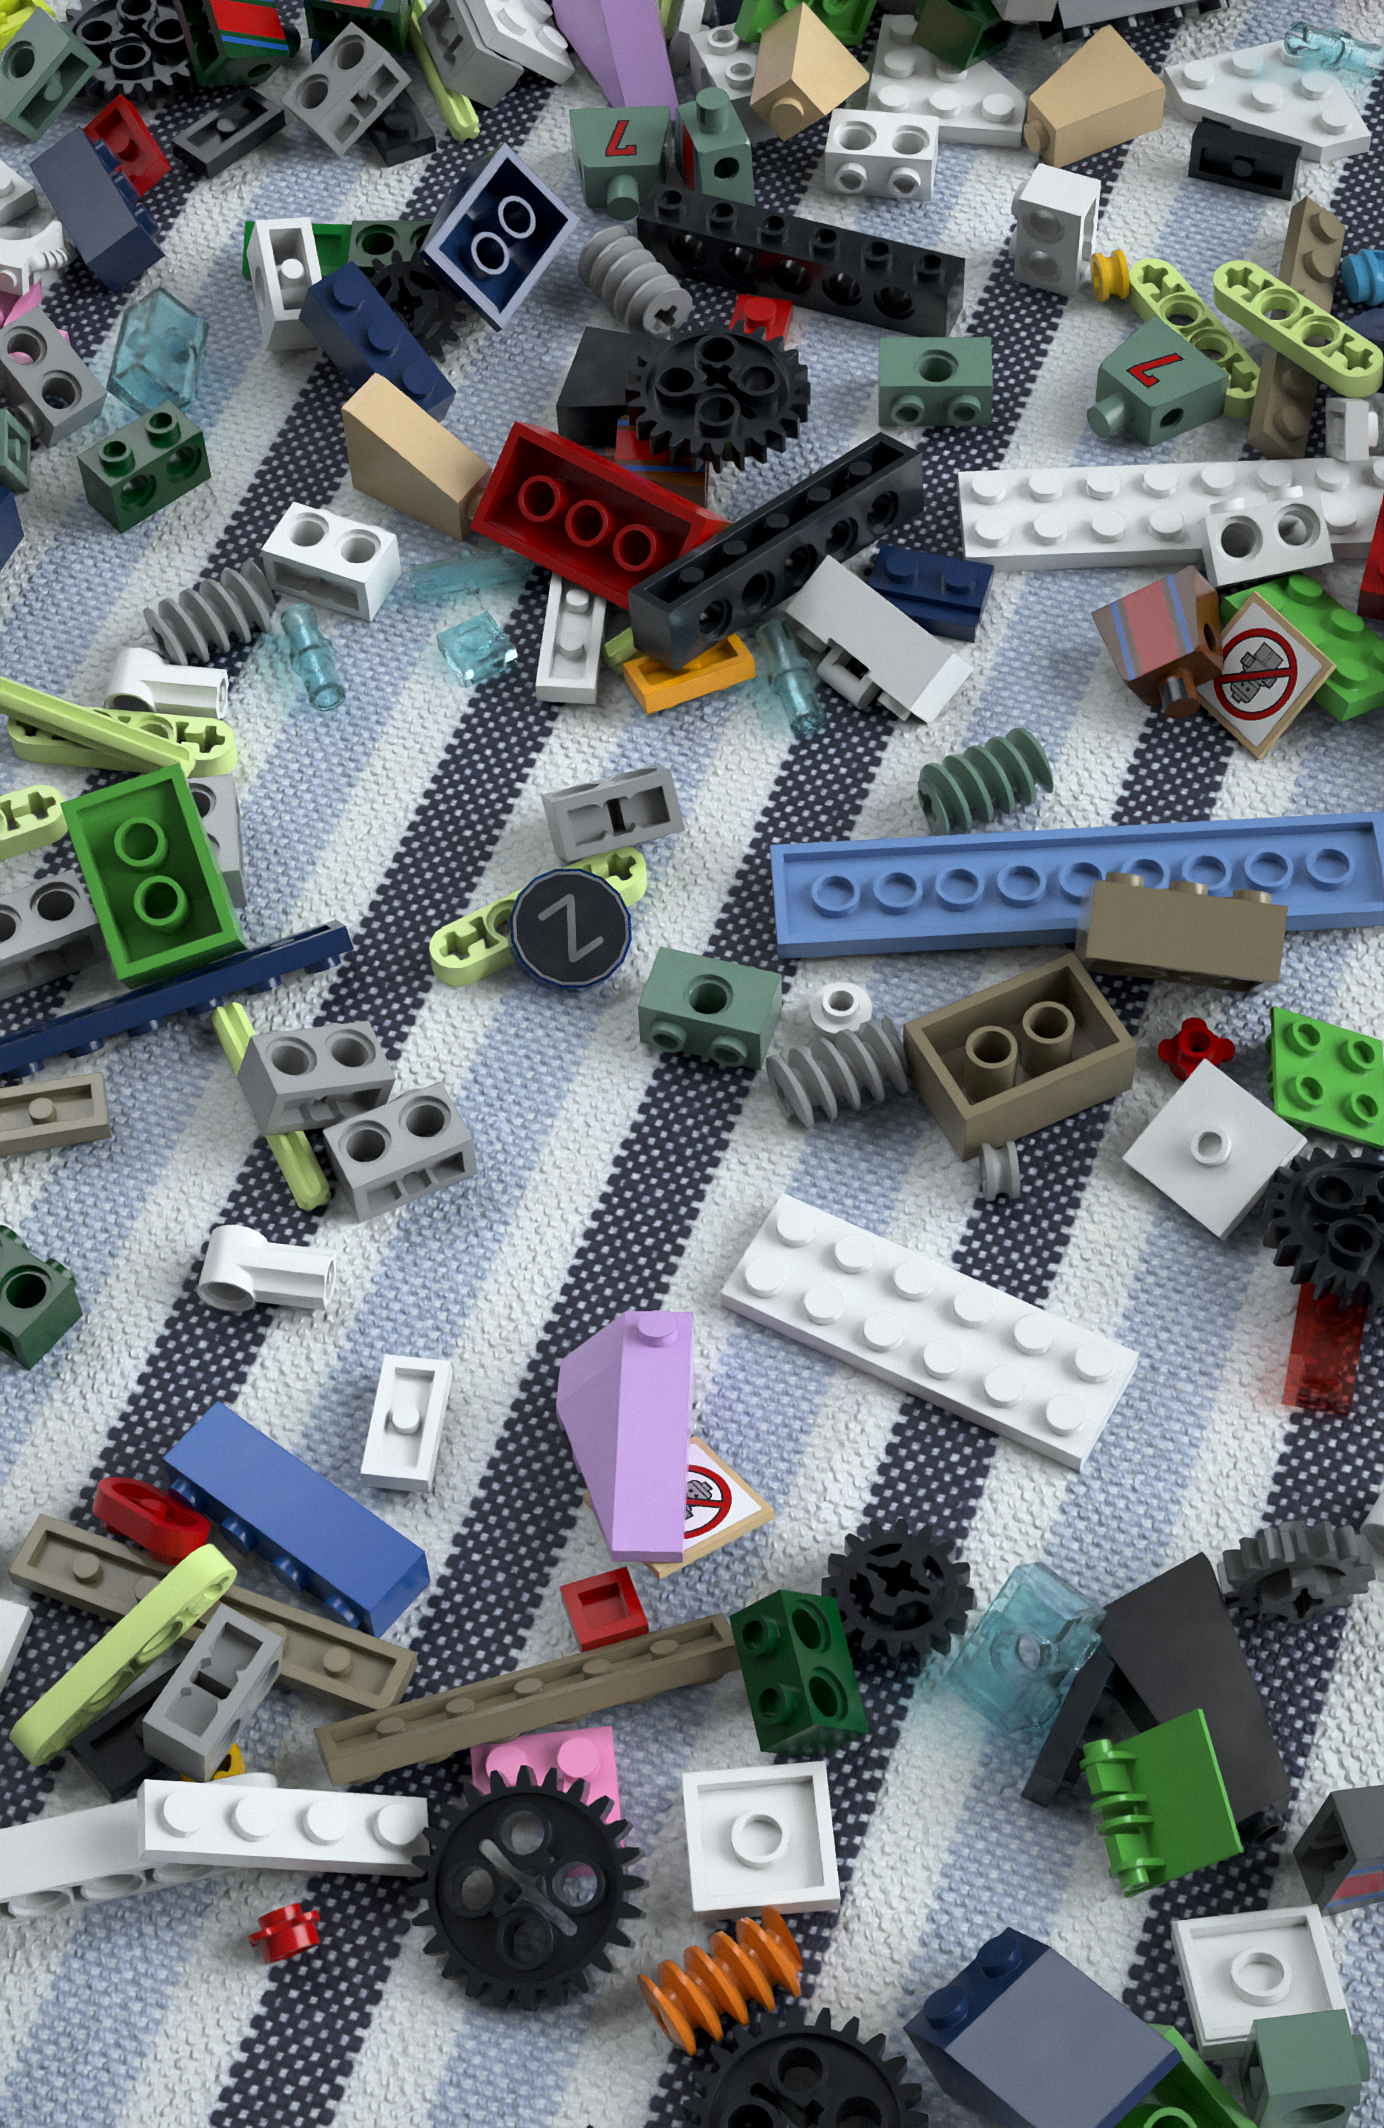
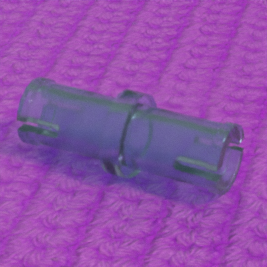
M1299 20L1291 24L1289 28L1292 31L1303 34V38L1287 32L1285 35L1284 47L1288 54L1317 61L1321 68L1331 72L1344 69L1366 78H1373L1380 71L1377 68L1366 65V62L1382 67L1384 65V49L1381 45L1352 38L1349 31L1338 27L1326 30Z
M509 548L473 554L471 549L458 551V557L421 564H409L408 573L410 583L415 585V587L411 588L415 601H420L423 598L462 591L465 592L466 596L479 594L480 588L517 581H529L528 562L522 563L523 558L526 557Z
M307 604L292 605L280 617L282 621L280 622L281 628L285 632L291 648L289 661L292 670L296 675L302 677L309 696V703L313 709L318 711L333 710L339 707L346 698L344 694L346 693L345 687L341 683L335 667L337 660L335 648L332 642L323 636L315 609Z
M780 619L769 621L757 630L755 636L769 668L767 682L770 690L774 695L780 697L789 721V728L793 734L798 735L800 731L802 735L815 733L825 725L827 716L821 707L812 684L815 679L813 667L807 659L802 658L791 623L784 620L781 624Z

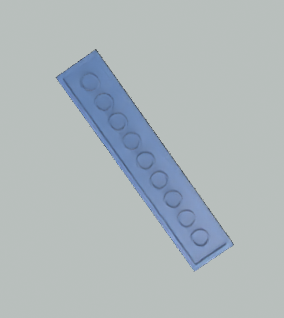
M1383 811L770 845L778 959L1075 943L1081 895L1095 880H1105L1106 873L1108 872L1144 877L1143 887L1157 889L1169 888L1170 881L1201 883L1208 886L1207 895L1233 897V890L1236 889L1267 892L1272 894L1271 904L1288 906L1285 931L1384 926Z

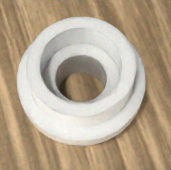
M845 982L831 983L823 986L813 995L809 1005V1017L812 1025L820 1035L831 1042H835L837 1032L844 1029L851 1030L858 1037L860 1024L872 1019V1002L868 994L854 984ZM846 1007L849 1009L846 1011H836L832 1008Z

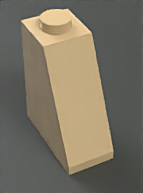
M802 2L762 28L750 107L785 142L826 116L869 80V73L810 8Z
M1110 24L1104 26L1029 97L1027 122L1024 124L1026 143L1030 150L1034 153H1039L1049 166L1061 168L1162 127L1166 86Z
M375 373L341 408L353 488L463 542L473 531L469 527L492 475L491 466L389 380Z

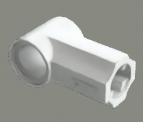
M127 648L122 650L116 657L103 708L214 718L218 720L224 719L228 705L229 681L227 670L166 664L163 658L150 650Z
M239 1225L220 1226L212 1231L197 1294L206 1304L229 1312L249 1310L255 1305V1301L326 1310L327 1305L331 1304L335 1287L337 1264L335 1250L269 1243L263 1235L248 1227Z

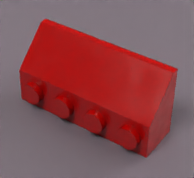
M514 421L469 528L630 611L628 590L734 523L545 427Z

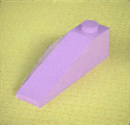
M552 0L556 24L560 33L567 42L569 41L587 72L591 73L599 84L612 108L670 105L671 128L675 127L676 108L680 105L658 1Z
M662 1310L625 1311L560 1362L556 1416L562 1431L565 1430L572 1446L573 1461L578 1473H582L590 1494V1505L612 1561L683 1563L694 1387L693 1312H667Z

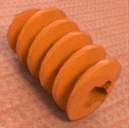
M771 1904L763 1906L761 1910L763 1929L749 1917L736 1921L737 1943L723 1931L710 1935L711 1958L696 1945L684 1949L685 1972L669 1959L659 1963L657 1968L659 1987L644 1974L637 1975V1982L656 2022L669 2041H674L690 2057L697 2054L694 2030L698 2027H701L718 2042L724 2039L720 2015L727 2012L744 2028L750 2024L746 2005L747 2000L753 1998L768 2013L776 2010L772 1990L774 1985L779 1983L795 1999L802 1995L798 1972L803 1970L800 1951L785 1921Z

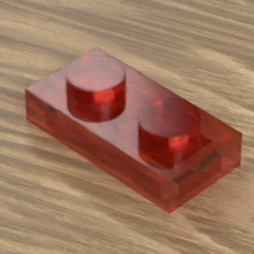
M1308 1281L1301 1284L1299 1289L1281 1404L1349 1417L1365 1316L1361 1305L1351 1303L1344 1313L1338 1311V1297L1332 1294H1328L1318 1301L1314 1300L1312 1296L1316 1285Z

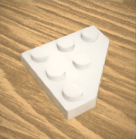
M883 14L866 111L939 116L938 142L1021 148L1027 96L985 60L962 71L911 42L918 24L914 21L913 15Z
M1311 34L1291 37L1164 68L1163 84L1166 86V91L1181 118L1198 123L1203 122L1206 117L1231 125L1232 130L1303 146L1301 157L1317 163L1369 152L1372 135Z

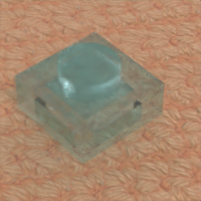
M488 611L437 634L438 650L466 688L518 664L516 648Z

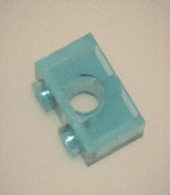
M160 285L124 310L105 390L140 416H143L167 400L172 402L184 414L187 413L198 397V389L196 387L200 368L207 356L205 345L210 324Z
M1041 1561L1018 1565L1014 1568L944 1675L941 1683L1006 1735L1031 1728L1032 1726L1038 1729L1052 1717L1059 1707L1063 1694L1057 1689L1071 1668L1075 1671L1079 1670L1098 1648L1102 1636L1096 1630L1108 1612ZM1024 1634L1030 1635L1036 1641L1040 1650V1660L1035 1670L1028 1667L1020 1655L1019 1645Z

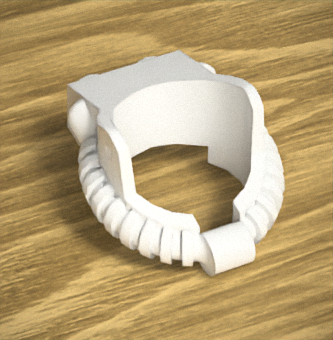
M54 220L46 229L34 227L31 231L30 228L0 227V291L24 296L29 292V284L35 285L39 281V285L44 287L56 282L62 276L65 267L74 260L75 250L73 245L63 238L61 222Z

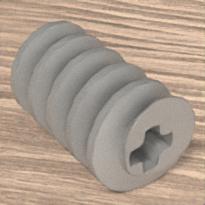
M611 226L603 229L589 239L581 251L578 261L579 277L587 287L591 288L596 297L603 301L608 310L615 314L620 323L627 327L631 334L663 339L670 335V328L675 327L679 329L688 318L692 309V297L686 289L680 288L678 281L673 276L668 275L665 267L661 263L656 262L652 253L645 250L637 238L629 235L627 228Z
M247 560L241 565V575L236 570L228 569L221 574L220 584L210 578L204 580L200 584V595L195 590L187 588L179 594V605L174 600L165 598L158 604V615L152 609L145 608L143 610L149 631L164 657L168 661H172L174 665L188 666L186 653L190 651L203 663L210 660L207 643L211 641L224 654L229 652L228 633L232 631L245 644L250 642L249 623L253 621L265 634L271 632L269 614L276 610V603L268 581L253 561Z
M886 1015L882 1019V1029L877 1023L869 1020L860 1024L858 1037L849 1029L838 1031L835 1037V1047L829 1040L823 1037L813 1041L811 1055L801 1046L791 1048L788 1053V1065L778 1055L766 1057L769 1083L782 1115L786 1120H789V1116L796 1114L806 1128L814 1126L813 1107L818 1105L829 1119L838 1118L837 1098L842 1096L853 1111L860 1110L861 1089L867 1088L877 1102L884 1101V1081L890 1079L900 1093L909 1092L907 1058L900 1037L891 1020Z

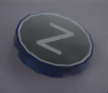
M580 868L554 869L535 877L514 900L508 918V947L518 968L535 984L550 990L554 988L559 991H568L567 993H582L605 983L624 962L632 940L631 915L621 894L603 877Z

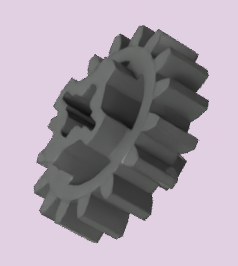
M1304 1520L1279 1523L1278 1530L1272 1527L1265 1528V1537H1243L1239 1539L1241 1549L1225 1550L1222 1553L1224 1562L1217 1564L1221 1593L1227 1609L1238 1608L1240 1616L1244 1618L1261 1612L1263 1621H1271L1279 1614L1286 1616L1288 1623L1310 1621L1315 1613L1320 1616L1327 1614V1607L1350 1605L1352 1603L1350 1594L1367 1593L1369 1591L1368 1582L1376 1580L1367 1536L1365 1534L1355 1535L1353 1526L1350 1525L1332 1531L1330 1521H1322L1314 1528L1306 1527Z

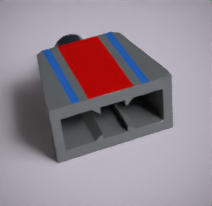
M1384 1785L1330 1792L1293 1849V1854L1312 1904H1318L1321 1917L1384 1901Z

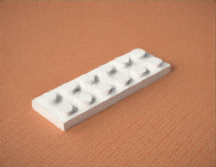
M785 1193L781 1194L720 1292L722 1307L1079 1472L1138 1366L1139 1353Z

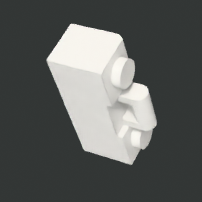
M829 554L785 610L802 624L795 633L798 637L822 655H824L829 647L832 648L818 666L816 674L858 709H863L869 705L882 688L884 691L877 700L902 720L906 721L910 714L914 713L926 723H930L937 717L974 669ZM853 656L869 668L861 680L845 668Z

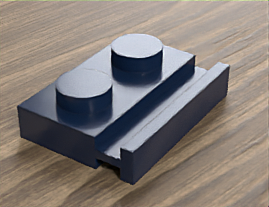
M881 544L868 586L931 635L974 643L978 624L981 623L993 584L994 565Z

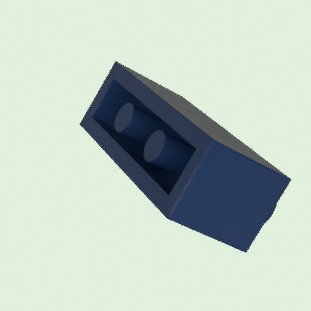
M78 126L28 164L84 262L114 294L166 256L154 235L161 231L160 227L142 204L136 207L134 202L141 196L122 171L116 173L114 170L121 165V162L103 138L94 143L82 128Z
M353 260L308 288L298 318L356 392L377 373L389 380L438 423L444 420L457 391Z

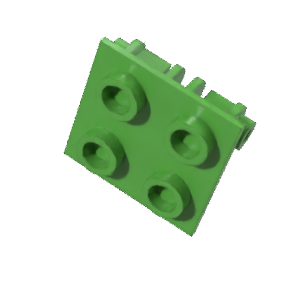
M1273 1006L1270 1009L1271 1033L1265 1039V1049L1270 1054V1067L1266 1071V1080L1269 1083L1267 1086V1097L1274 1102L1272 1111L1301 1134L1311 1127L1384 1150V1062L1382 1041Z
M1195 1709L1113 1746L1110 1740L1104 1739L1088 1743L1082 1747L1085 1759L1079 1762L1081 1772H1086L1091 1794L1098 1797V1801L1091 1804V1810L1095 1815H1103L1104 1822L1096 1826L1099 1836H1108L1104 1838L1111 1863V1867L1108 1869L1111 1879H1118L1125 1898H1131L1243 1852L1202 1709Z

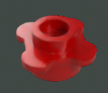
M1196 1017L1185 1019L1182 1022L1181 1031L1172 1039L1162 1040L1158 1046L1159 1059L1169 1064L1171 1072L1183 1082L1189 1078L1204 1058L1219 1069L1220 1063L1230 1062L1235 1053V1046L1230 1039L1219 1038L1207 1029V1023L1203 1019ZM1194 1047L1200 1048L1202 1052H1193L1191 1049Z
M295 1903L258 1918L261 1931L248 1936L252 1948L259 1946L265 1965L273 1964L321 1944L315 1926L321 1919L317 1910L303 1914L300 1904Z

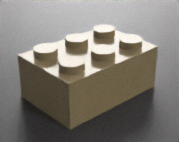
M1108 872L1106 873L1105 880H1095L1081 895L1074 954L1088 972L1260 994L1279 983L1288 906L1271 904L1272 894L1236 889L1233 890V897L1207 895L1208 886L1201 883L1170 881L1169 888L1157 889L1143 887L1144 877Z
M1074 952L909 1021L903 1027V1049L908 1062V1077L963 1163L979 1156L981 1143H989L992 1148L996 1149L1003 1146L1005 1141L1019 1139L1132 1089L1137 1044Z

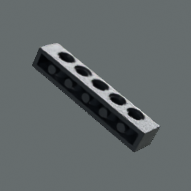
M659 182L655 183L636 217L637 239L642 243L645 250L652 253L656 262L661 263L665 267L668 274L754 296L793 301L794 306L916 337H949L963 308L965 258Z
M879 432L628 590L634 648L675 672L800 591L828 554L842 564L924 511L922 453Z

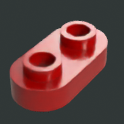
M124 1477L104 1478L98 1483L92 1507L93 1514L103 1521V1527L107 1531L119 1536L129 1537L147 1548V1555L153 1560L164 1564L178 1565L189 1554L206 1545L211 1526L209 1520L159 1488L143 1481Z

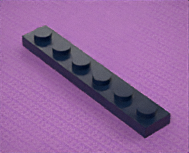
M335 919L0 1037V1074L6 1072L9 1080L19 1079L42 1070L45 1067L42 1059L65 1051L69 1058L88 1055L105 1046L102 1039L104 1037L124 1030L127 1031L129 1037L150 1033L165 1025L162 1017L186 1009L188 1016L212 1011L224 1004L221 996L245 988L247 995L266 992L283 983L280 976L282 974L304 967L306 974H314L333 968L341 963L339 954L354 949L347 927Z

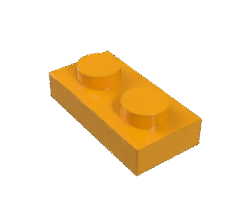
M733 633L675 672L649 656L623 663L625 682L647 715L662 709L673 708L679 703L714 691L727 689L734 684L756 677L754 658L736 633Z

